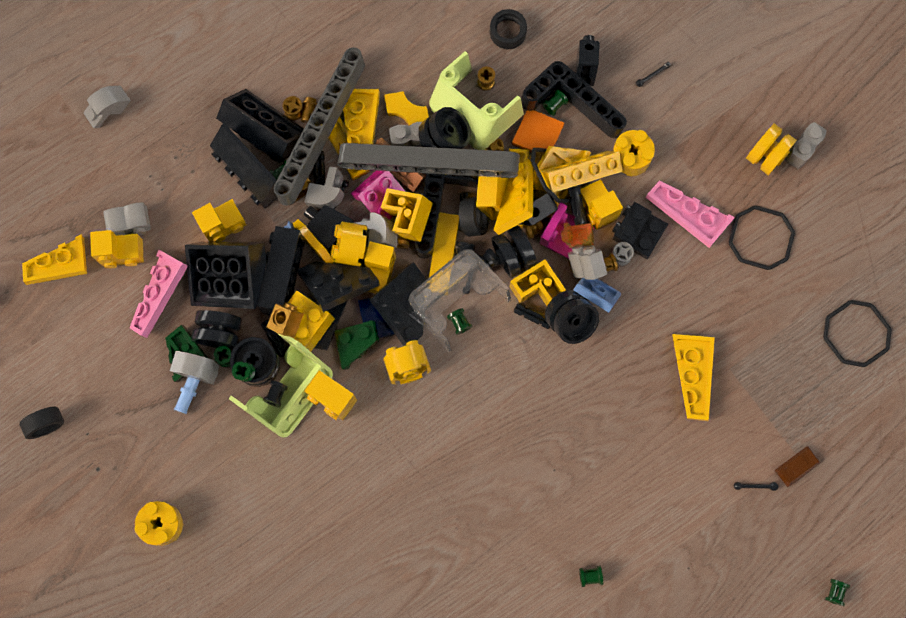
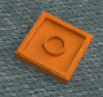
M535 110L526 111L512 141V145L529 150L531 153L533 148L547 149L548 146H555L564 127V122Z

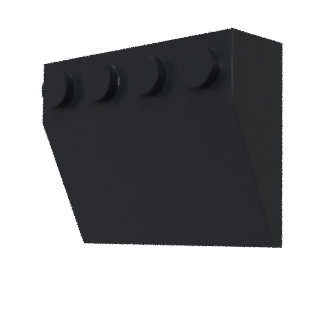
M202 241L185 245L191 306L257 308L266 267L265 242Z

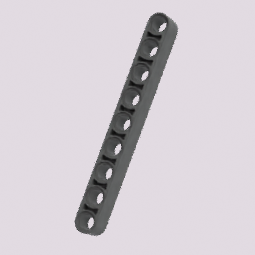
M356 47L349 48L344 52L274 185V192L282 205L288 206L296 201L365 68L362 53Z
M343 143L340 145L338 166L357 170L515 178L518 176L520 155L509 151Z

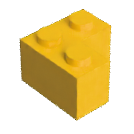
M601 179L580 189L581 194H579V197H582L583 207L588 214L586 217L591 226L594 225L596 230L618 220L623 206L613 190L607 191Z
M387 188L381 208L391 216H396L392 231L404 239L421 242L433 203L420 194Z
M233 199L216 208H213L211 203H208L192 212L209 242H222L226 236L242 231L244 226L247 225Z
M112 230L90 232L91 256L105 268H116L117 265L123 264L132 267L137 266V263H144L143 239L138 234L117 236Z
M370 241L369 246L365 247L364 264L378 278L380 286L367 292L377 293L390 281L396 261L394 247Z
M546 260L541 261L511 280L509 285L520 303L538 293L546 306L553 297L560 292L566 291Z
M296 291L288 303L297 306L296 310L304 315L295 338H292L311 352L335 318L329 312H323L319 305Z
M320 370L304 390L308 395L306 399L316 406L318 403L325 407L323 411L334 420L338 418L344 420L357 402L353 393Z

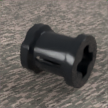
M271 380V387L263 401L271 406L280 407V401L288 386Z

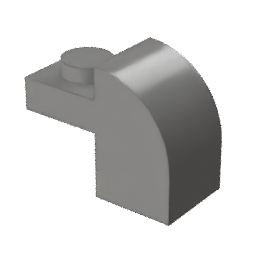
M107 86L99 89L87 99L89 106L83 114L93 128H100L109 115L121 114L131 100L121 86Z
M329 166L325 186L309 183L304 201L308 207L312 206L315 209L321 210L324 205L334 208L341 203L345 194L338 188L341 187L343 182V176L338 168Z
M372 212L370 213V219L354 222V224L367 226V230H363V235H369L368 245L371 241L397 248L398 234L392 231L394 227L392 220Z
M176 351L170 371L214 385L218 375L219 364L214 363V360L199 355Z

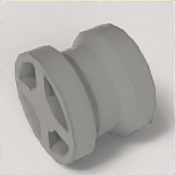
M620 242L614 247L612 253L617 264L624 266L631 261L634 250L629 243Z

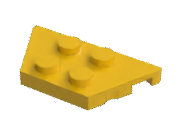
M548 146L537 167L539 171L588 157L591 152ZM534 170L533 190H540L538 176ZM568 188L554 192V194L559 199H564L568 193ZM554 211L553 213H551L550 215H548L547 217H548V218H552L553 215H554V213H555V211Z

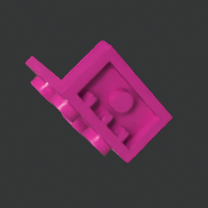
M375 171L352 191L351 195L356 200L361 201L370 213H377L391 219L393 216L381 208L386 189L406 191L389 171Z
M560 203L541 236L540 244L569 259L568 252H571L573 247L585 246L594 227L588 223L584 226L576 227L573 220L575 217L566 212L568 206Z

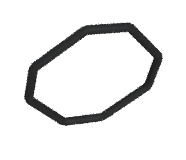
M533 148L531 164L543 189L556 202L570 203V199H559L547 187L535 162L536 152L545 153L547 149Z
M752 206L735 216L728 242L741 263L771 270L789 259L795 230L783 213L760 206ZM755 209L782 217L791 232L785 258L770 266L742 259L732 243L739 217Z
M849 300L827 315L823 338L843 364L867 367L890 349L892 329L873 304ZM850 304L870 307L887 328L885 349L865 363L844 360L828 339L830 318Z

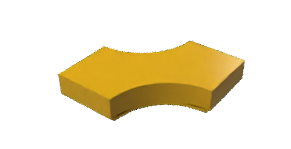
M404 91L384 95L388 116L400 117L409 126L416 122H422L429 117L427 106L412 104L406 98Z
M297 219L293 223L295 229L301 231L304 240L322 261L333 263L334 259H332L325 247L315 238L306 225Z

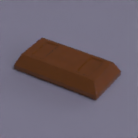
M806 446L774 471L788 488L821 462L809 446Z

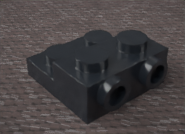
M634 201L632 206L628 204L622 213L625 216L622 223L618 221L612 232L615 234L612 240L618 243H629L635 253L648 260L668 223L652 215L651 210Z

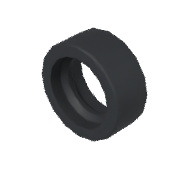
M512 9L497 12L490 23V38L493 43L499 48L506 50L515 49L523 43L527 33V22L524 16ZM506 20L514 21L519 25L520 32L514 38H503L497 33L498 24Z
M477 197L465 198L459 206L460 226L468 237L484 235L489 227V217L476 207Z
M53 406L29 414L20 421L19 425L25 439L29 440L54 432L64 424V419L59 408Z

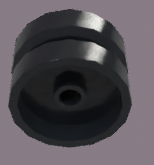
M443 107L422 121L419 126L418 136L423 147L462 149L471 140V130L466 118L458 110L452 107Z
M517 225L509 229L507 237L503 234L491 237L494 251L509 278L521 274V266L529 270L538 264L533 248L520 226Z
M566 290L557 294L549 302L545 311V320L548 326L564 342L578 344L584 342L595 332L599 323V313L596 307L588 302L585 297L574 290Z
M198 310L196 312L194 322L200 327L193 330L192 342L213 348L227 346L230 349H234L236 344H238L239 337L232 332H237L241 329L242 319L240 317L212 310Z
M250 337L243 339L236 344L231 352V369H233V365L237 362L253 365L255 360H259L254 365V378L244 383L253 387L268 385L271 380L276 378L280 370L278 353L269 342L262 338ZM242 367L240 375L246 376L245 371L247 368Z

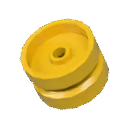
M775 123L766 131L746 157L752 164H757L764 156L766 159L761 164L760 170L768 176L776 166L783 162L790 153L789 150L797 141L788 134L778 143L776 140L782 134V129Z

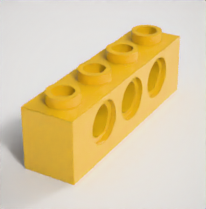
M614 151L601 152L540 170L547 187L553 193L623 172L620 154ZM539 180L540 190L545 191Z

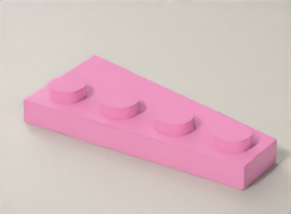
M661 181L645 197L708 248L712 246L735 218L729 214L720 213L719 209L713 206L708 207L700 203V200L694 197L690 198L683 195L682 191Z
M158 250L156 255L159 257L157 265L152 266L150 272L152 274L149 285H145L143 290L144 300L138 304L130 329L145 338H148L188 267L161 250Z

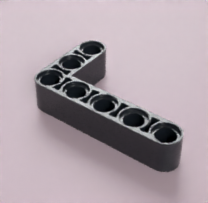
M555 61L549 65L523 90L521 102L523 109L527 111L536 109L558 89L564 93L574 107L610 138H618L627 124V120L622 113L561 61Z
M427 173L423 196L433 203L432 205L436 207V210L430 212L426 223L432 225L433 229L431 231H424L421 242L415 241L416 253L420 258L426 259L433 255L445 183L478 188V179L465 175L454 176ZM436 186L439 190L433 193L429 191V188ZM421 244H428L430 248L422 251L419 249V246Z

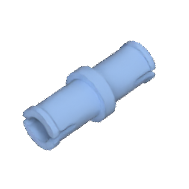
M187 378L184 387L180 389L181 394L174 410L187 414L193 396L196 397L197 393L195 391L200 380Z

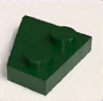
M373 320L334 331L343 370L349 369L350 365L357 358H361L369 348H372L379 342L376 323Z
M180 325L165 337L166 345L169 349L168 357L170 364L173 362L176 351L208 358L200 346L191 341L192 335L184 325ZM173 373L174 376H172L174 382H179L184 378V376Z

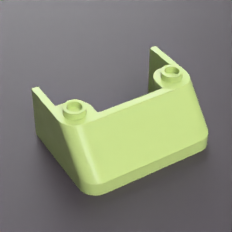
M464 51L441 72L429 104L433 113L443 107H452L458 110L466 118L470 126L471 140L469 144L476 150H484L524 115L521 98L516 96L504 108L496 103H488L481 109H478L454 87L472 71L468 53Z
M280 335L290 344L284 358L286 363L291 366L280 380V383L288 386L280 401L281 406H271L265 403L261 396L252 397L246 405L233 396H230L229 400L278 436L287 437L294 431L313 405V403L306 399L308 395L304 390L319 370L331 379L333 372L331 368L297 340L289 336Z

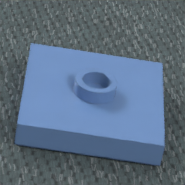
M582 278L574 288L575 292L608 313L621 296L619 291L600 279L587 280Z

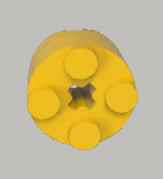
M630 130L622 133L616 139L612 151L619 152L622 173L627 176H638L649 167L654 157L655 147L652 139L645 131Z
M343 221L340 225L336 224L334 236H336L337 242L336 245H332L331 257L335 259V263L361 266L358 259H363L367 236L363 235V230H367L366 225Z
M417 340L406 343V346L400 348L391 347L386 350L387 355L383 360L392 384H395V381H400V384H407L423 377L422 373L427 371V374L431 372L424 347Z
M161 501L148 502L140 509L135 519L136 534L142 541L150 545H168L178 539L183 529V520L178 509ZM160 521L161 523H163V526L158 527L156 525V522Z

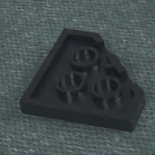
M315 261L297 269L299 277L323 312L380 286L378 278L368 267Z
M414 262L407 265L369 299L403 346L423 336L426 278Z

